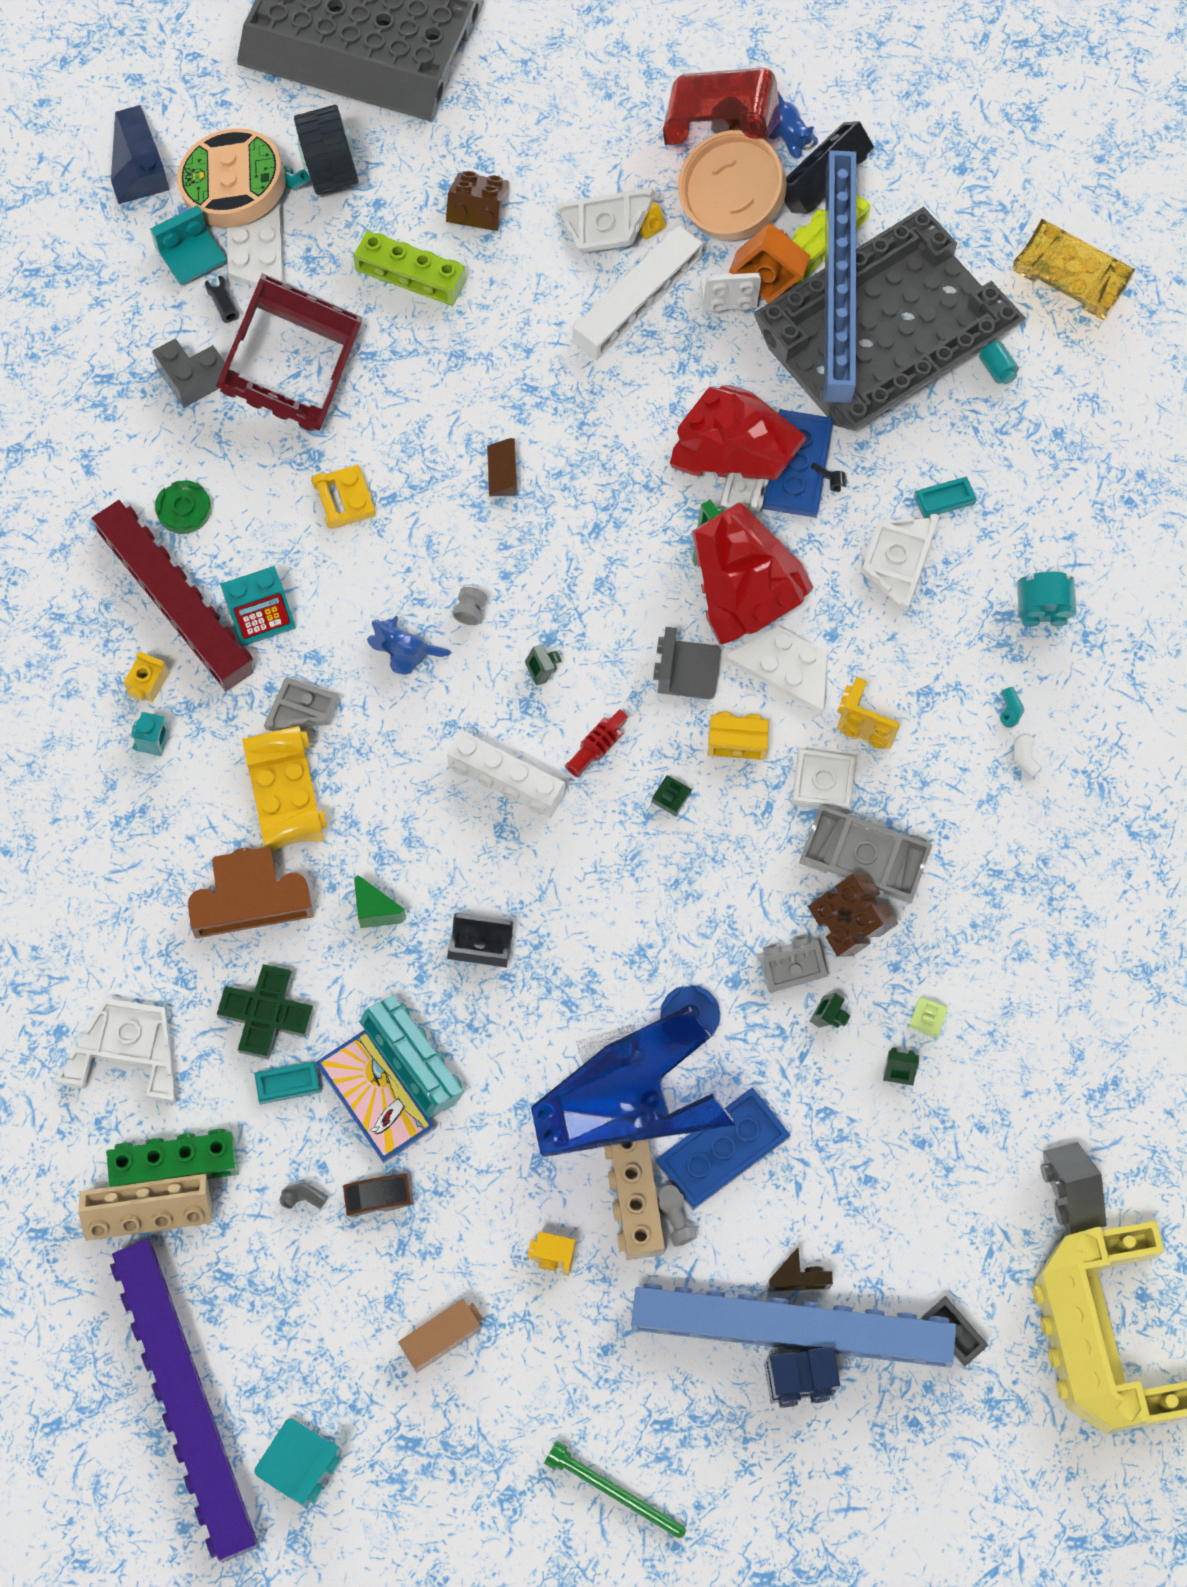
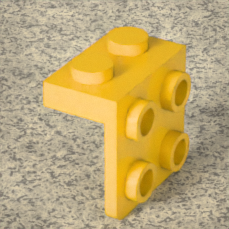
M856 677L853 686L847 685L842 695L841 703L837 710V713L841 714L837 729L847 737L868 741L874 748L891 749L900 724L859 707L867 681Z

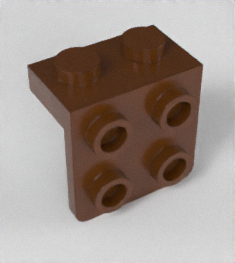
M473 171L458 173L448 191L446 222L498 231L502 200L509 188V181L503 180L502 177L496 175L488 177L479 176Z

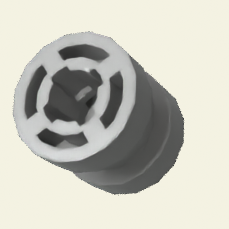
M462 587L458 595L459 604L454 607L452 615L455 620L463 624L478 625L482 617L480 610L486 604L487 595L477 588Z

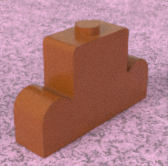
M269 847L253 850L240 848L231 854L213 857L212 865L216 892L213 893L208 889H199L194 891L188 899L191 930L195 939L314 917L306 879L298 873H288L278 881L275 861Z

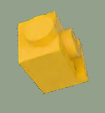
M138 651L137 659L123 683L128 695L139 701L146 699L153 702L169 673L164 661Z
M539 1231L537 1240L531 1239L527 1258L539 1263L538 1267L544 1270L557 1271V1267L563 1268V1275L569 1276L576 1239Z

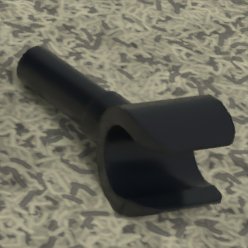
M816 463L811 465L812 470L830 480L831 491L840 492L841 486L846 487L845 472H831Z

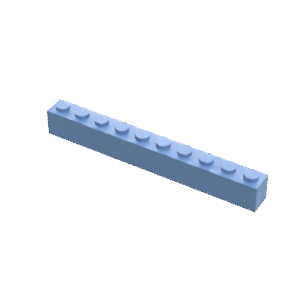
M829 150L825 187L824 402L852 403L856 387V152Z
M644 1283L643 1288L635 1287L631 1320L632 1331L802 1351L834 1347L836 1355L951 1368L954 1362L956 1324L949 1323V1319L945 1317L931 1316L928 1321L919 1320L917 1315L912 1313H897V1317L884 1316L885 1312L878 1309H866L865 1313L852 1312V1307L844 1305H834L832 1310L820 1308L821 1304L808 1301L801 1302V1306L789 1305V1301L782 1298H770L769 1302L757 1301L756 1296L739 1294L737 1299L725 1297L724 1292L713 1290L706 1291V1295L694 1294V1290L687 1287H675L674 1291L662 1290L661 1285Z

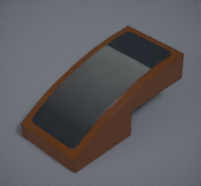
M407 1173L372 1178L343 1185L346 1214L349 1217H356L379 1210L387 1212L414 1205L410 1176Z

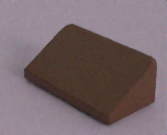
M508 438L488 445L489 496L517 495L515 439Z

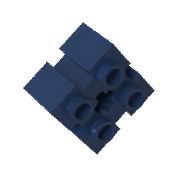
M834 1347L813 1349L800 1353L792 1352L771 1355L764 1365L770 1404L779 1403V1408L797 1406L798 1402L803 1398H810L811 1403L830 1401V1397L834 1396L836 1390L841 1386Z

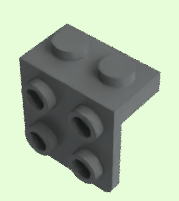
M665 627L664 637H658L657 654H662L661 663L655 662L653 680H658L657 693L713 699L716 692L720 648L716 645L676 641L677 628Z

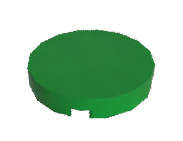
M189 480L176 481L159 492L155 500V512L160 524L168 531L177 534H189L199 530L207 523L211 515L212 504L209 495L198 483Z

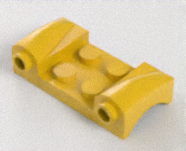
M296 726L243 738L242 742L264 847H269L274 852L281 847L293 843L325 841L322 831L323 828H328L324 810L318 811L305 749L310 748L307 732H301L300 727Z

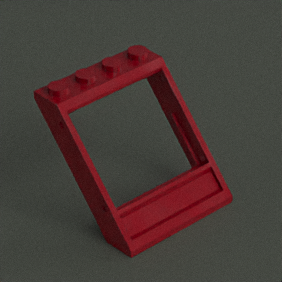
M262 273L216 387L221 388L220 392L229 397L235 398L237 395L246 399V403L258 409L265 407L272 410V414L280 419L287 420L290 418L297 421L298 425L306 430L313 431L316 429L320 431L363 317ZM256 308L343 345L331 376L332 382L322 408L314 405L308 407L239 377L240 373L229 369L240 340L243 341Z

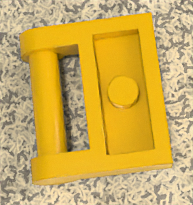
M359 464L331 473H318L312 476L311 482L313 487L318 490L326 513L325 521L328 528L334 529L376 516ZM336 485L345 512L337 513L328 488L329 486Z

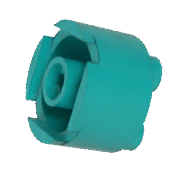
M1039 572L1034 573V579L1026 581L1025 576L1017 581L1019 618L1022 619V625L1032 627L1039 625V622H1050L1051 626H1064L1068 624V619L1076 614L1074 577L1071 576L1070 579H1067L1066 573Z

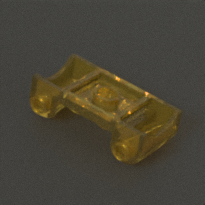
M1044 219L1040 220L1029 242L1015 258L1012 267L1013 271L1033 282L1039 279L1083 304L1082 309L1103 321L1107 319L1133 279L1135 272L1134 268Z

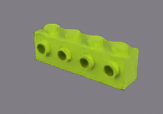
M367 230L353 255L355 271L450 306H454L466 282L465 266L459 262L444 259L431 251H422L414 248L406 242L392 240L381 233H373Z

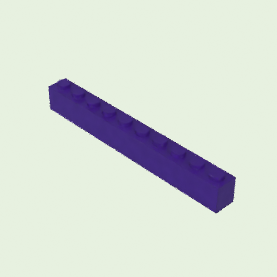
M146 1239L112 1253L115 1263L110 1264V1268L115 1281L122 1282L125 1292L121 1293L120 1297L126 1312L132 1311L135 1322L130 1324L133 1335L137 1342L142 1340L146 1352L141 1353L143 1364L147 1372L153 1371L156 1382L151 1384L157 1402L163 1400L166 1413L162 1414V1418L168 1433L173 1431L177 1443L173 1445V1450L178 1463H185L188 1472L187 1475L183 1476L185 1485L190 1495L195 1493L199 1506L194 1507L200 1526H207L210 1537L205 1539L210 1556L211 1558L217 1556L218 1561L224 1563L259 1548V1543L154 1247Z

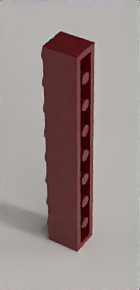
M117 500L91 517L96 532L225 692L254 673L251 665L253 657L244 646L240 648L235 642L237 638L228 626L223 628L218 622L220 620L218 613L211 605L209 607L205 606L202 602L204 598L195 585L192 587L186 582L187 576L179 565L174 567L169 561L171 557L162 545L158 547L154 543V535L146 525L141 527L137 522L139 518L131 506L125 507L120 500Z

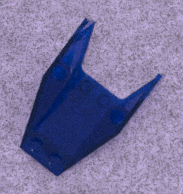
M689 1006L606 1045L531 1106L539 1151L542 1157L643 1142L735 1125L733 1118L713 1093L669 1114L662 1087L663 1077L711 1038L710 1033Z

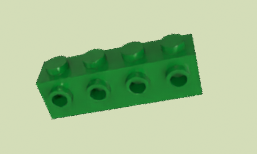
M226 1129L210 1130L208 1135L197 1137L192 1133L181 1134L177 1136V1140L164 1141L163 1138H153L146 1140V1144L133 1146V1143L116 1144L114 1149L106 1150L109 1187L206 1174L207 1180L239 1175L235 1138L232 1132H226Z

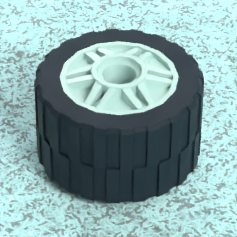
M334 104L295 115L294 122L298 134V150L304 170L310 176L315 193L320 195L358 184L359 179L353 157L356 154L349 130L344 129L338 106Z

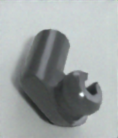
M302 1182L286 1186L281 1192L282 1195L279 1201L283 1207L288 1209L293 1208L296 1202L304 1200L321 1209L328 1195L310 1184Z

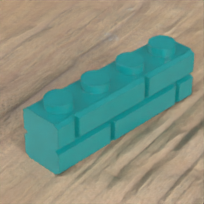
M392 995L380 1003L378 1002L368 1007L359 1023L428 1119L454 1106L464 1093L461 1080L447 1069L442 1054L434 1050L427 1041L424 1029L416 1026L410 1018L407 1006L404 1003H399L397 998Z

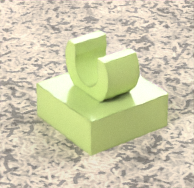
M919 997L908 1027L937 1038L948 1007Z

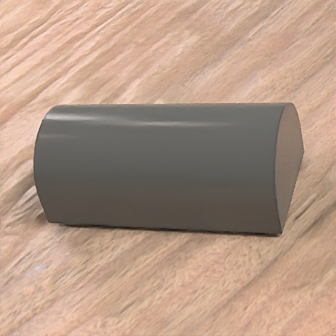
M946 1296L921 1317L923 1320L928 1321L931 1316L945 1317L949 1319V1323L956 1324L954 1356L964 1367L989 1346Z

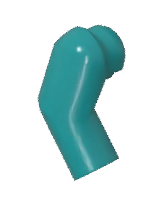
M284 165L286 173L285 186L296 190L309 181V175L305 170H300L294 174L292 168L287 170L288 165Z

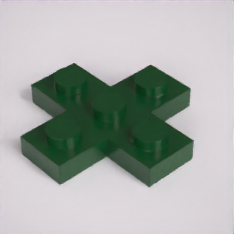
M262 964L255 992L229 986L224 987L217 1016L218 1018L245 1024L237 1049L239 1053L269 1059L277 1031L306 1038L314 1007L286 1000L293 976L291 970Z

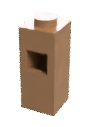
M461 1299L399 1340L398 1343L414 1370L418 1373L480 1332L481 1325L479 1321L483 1318L473 1303L467 1305L465 1300Z

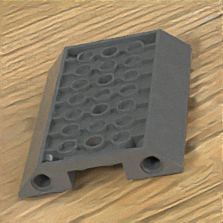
M255 0L243 24L237 65L432 121L449 83L448 67L460 40H468L484 0ZM335 6L342 8L338 12H332L329 10L334 8ZM383 20L390 22L387 26L378 25ZM432 34L439 36L436 40H429L426 37Z
M924 206L856 248V387L852 403L824 402V374H820L816 370V368L824 366L825 268L754 312L755 319L768 349L827 417L834 418L833 424L835 426L856 431L1026 320V317L992 280L982 286L954 256L957 242ZM951 286L956 292L953 294L946 293L943 287ZM911 313L915 318L913 320H905L901 317V314ZM867 339L873 345L871 347H863L859 344V341Z

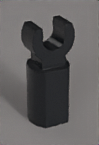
M220 275L218 276L219 286L212 287L207 280L205 281L207 293L212 297L223 322L230 323L237 320L240 313L229 291L226 290L225 279Z

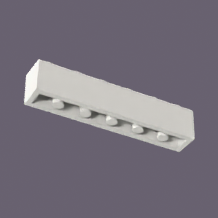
M680 225L672 232H666L660 243L654 249L650 248L637 266H631L625 277L619 283L615 282L602 300H596L591 306L590 311L584 317L580 316L572 326V342L597 361L702 258L703 242Z

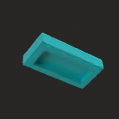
M967 476L916 490L914 493L923 519L929 518L931 514L939 515L974 505L977 500Z
M315 1061L254 1073L260 1105L321 1093Z

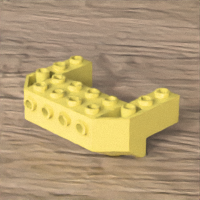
M1156 1221L1102 1231L1101 1227H1095L1065 1236L1053 1250L1035 1279V1285L1032 1286L1035 1303L1037 1305L1040 1304L1043 1317H1040L1043 1335L1048 1336L1051 1349H1048L1051 1367L1056 1368L1059 1381H1056L1058 1397L1060 1400H1064L1067 1409L1104 1434L1187 1419V1381L1149 1389H1143L1141 1381L1126 1383L1098 1276L1106 1268L1156 1259L1165 1252Z

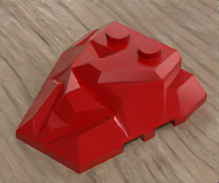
M722 385L720 388L712 386L707 388L678 426L677 434L679 441L673 447L670 465L671 468L693 476H702V471L716 472L718 477H727V473H741L742 478L776 480L806 441V437L753 392L732 385Z
M740 502L692 531L697 565L701 567L704 584H701L702 593L706 594L708 610L705 611L706 618L718 643L721 645L734 641L744 634H753L802 604L804 601L803 597L808 595L813 588L802 563Z

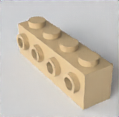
M646 1126L609 1131V1141H603L606 1160H612L613 1171L608 1172L610 1190H616L618 1202H612L614 1220L621 1221L622 1233H617L619 1252L625 1251L626 1260L664 1255L665 1247Z
M199 1174L80 1191L78 1213L85 1241L212 1223V1200L207 1175Z

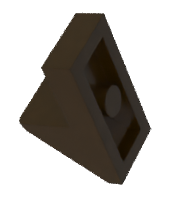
M797 1247L769 1279L766 1285L767 1292L828 1290L833 1285L832 1271H824V1267L814 1266L805 1268V1272H800L799 1248Z

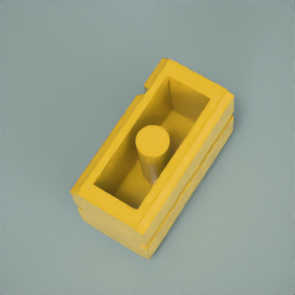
M725 711L711 715L707 756L765 760L768 746L769 719H762V716L758 714L736 717L732 713Z

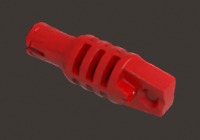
M619 709L609 720L604 717L581 741V749L565 764L568 772L575 777H579L593 760H600L623 735L620 728L626 723L628 715Z

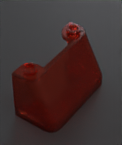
M749 68L680 75L676 78L671 88L663 126L664 144L676 145L683 143L689 136L690 127L692 126L691 122L739 118L740 127L745 136L752 139L768 138L780 121L775 74L768 68Z

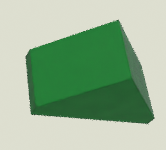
M359 875L354 878L360 928L400 924L405 921L404 908Z

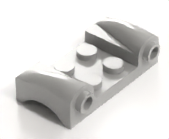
M820 805L799 864L824 873L830 872L844 878L853 873L869 874L877 889L883 891V894L911 904L932 844L927 843V840L920 836H907L845 814L838 807Z

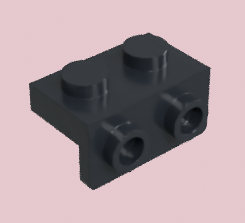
M455 913L447 959L507 968L512 944L513 921Z

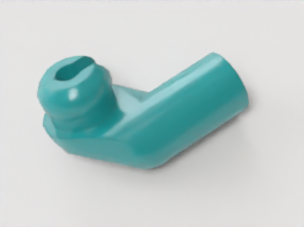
M1008 687L1001 692L1007 706L1000 715V721L1005 727L1011 728L1019 723L1024 713V706L1014 687Z

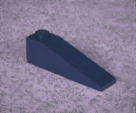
M141 105L115 111L111 184L118 205L169 191L165 170Z

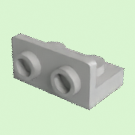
M801 936L792 939V944L783 947L780 944L769 945L763 948L764 952L756 954L757 960L761 962L767 989L770 993L828 977L820 943L817 940L809 939V936Z

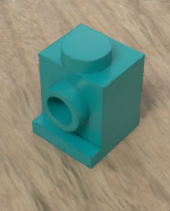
M141 712L140 718L134 722L131 731V737L134 739L133 750L158 756L162 755L169 733L165 717Z

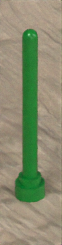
M559 1441L555 1442L544 1461L545 1465L553 1470L556 1467L561 1471L565 1468L673 1536L682 1538L685 1535L686 1529L683 1525L571 1457L572 1453L567 1451V1446Z

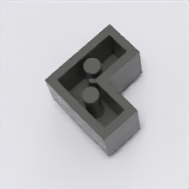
M176 338L152 350L157 370L183 408L220 389L216 387L225 361L214 345L190 358Z
M1075 1142L1043 1151L1044 1164L1040 1165L1041 1174L1044 1181L1052 1185L1054 1195L1058 1199V1206L1055 1207L1058 1223L1060 1225L1064 1224L1070 1235L1095 1227H1106L1102 1174L1081 1145Z

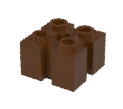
M866 873L851 874L835 886L838 893H825L807 906L819 927L827 926L831 933L826 936V939L837 957L854 956L871 944L868 937H881L898 925L888 905L878 904L875 897L880 892L869 874Z

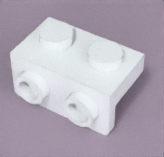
M728 473L719 507L724 512L740 502L752 514L754 511L759 512L764 500V496L760 495L761 489L766 488L769 480L742 478L741 473Z

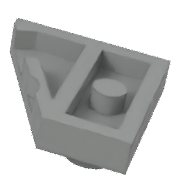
M285 677L264 727L266 730L272 731L296 726L302 728L329 725L340 697L337 694Z

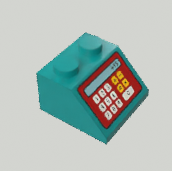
M275 566L220 584L242 647L296 629Z

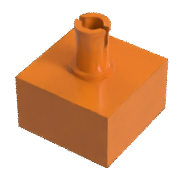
M771 223L766 225L736 251L729 269L731 274L759 273L761 276L759 296L767 303L779 297L803 277L810 259V255L788 238L787 232L784 234V230L777 229Z

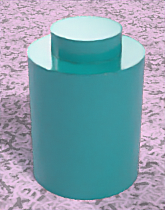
M995 341L980 352V360L997 384H1008L1017 377L1016 373L1019 367L1002 341Z

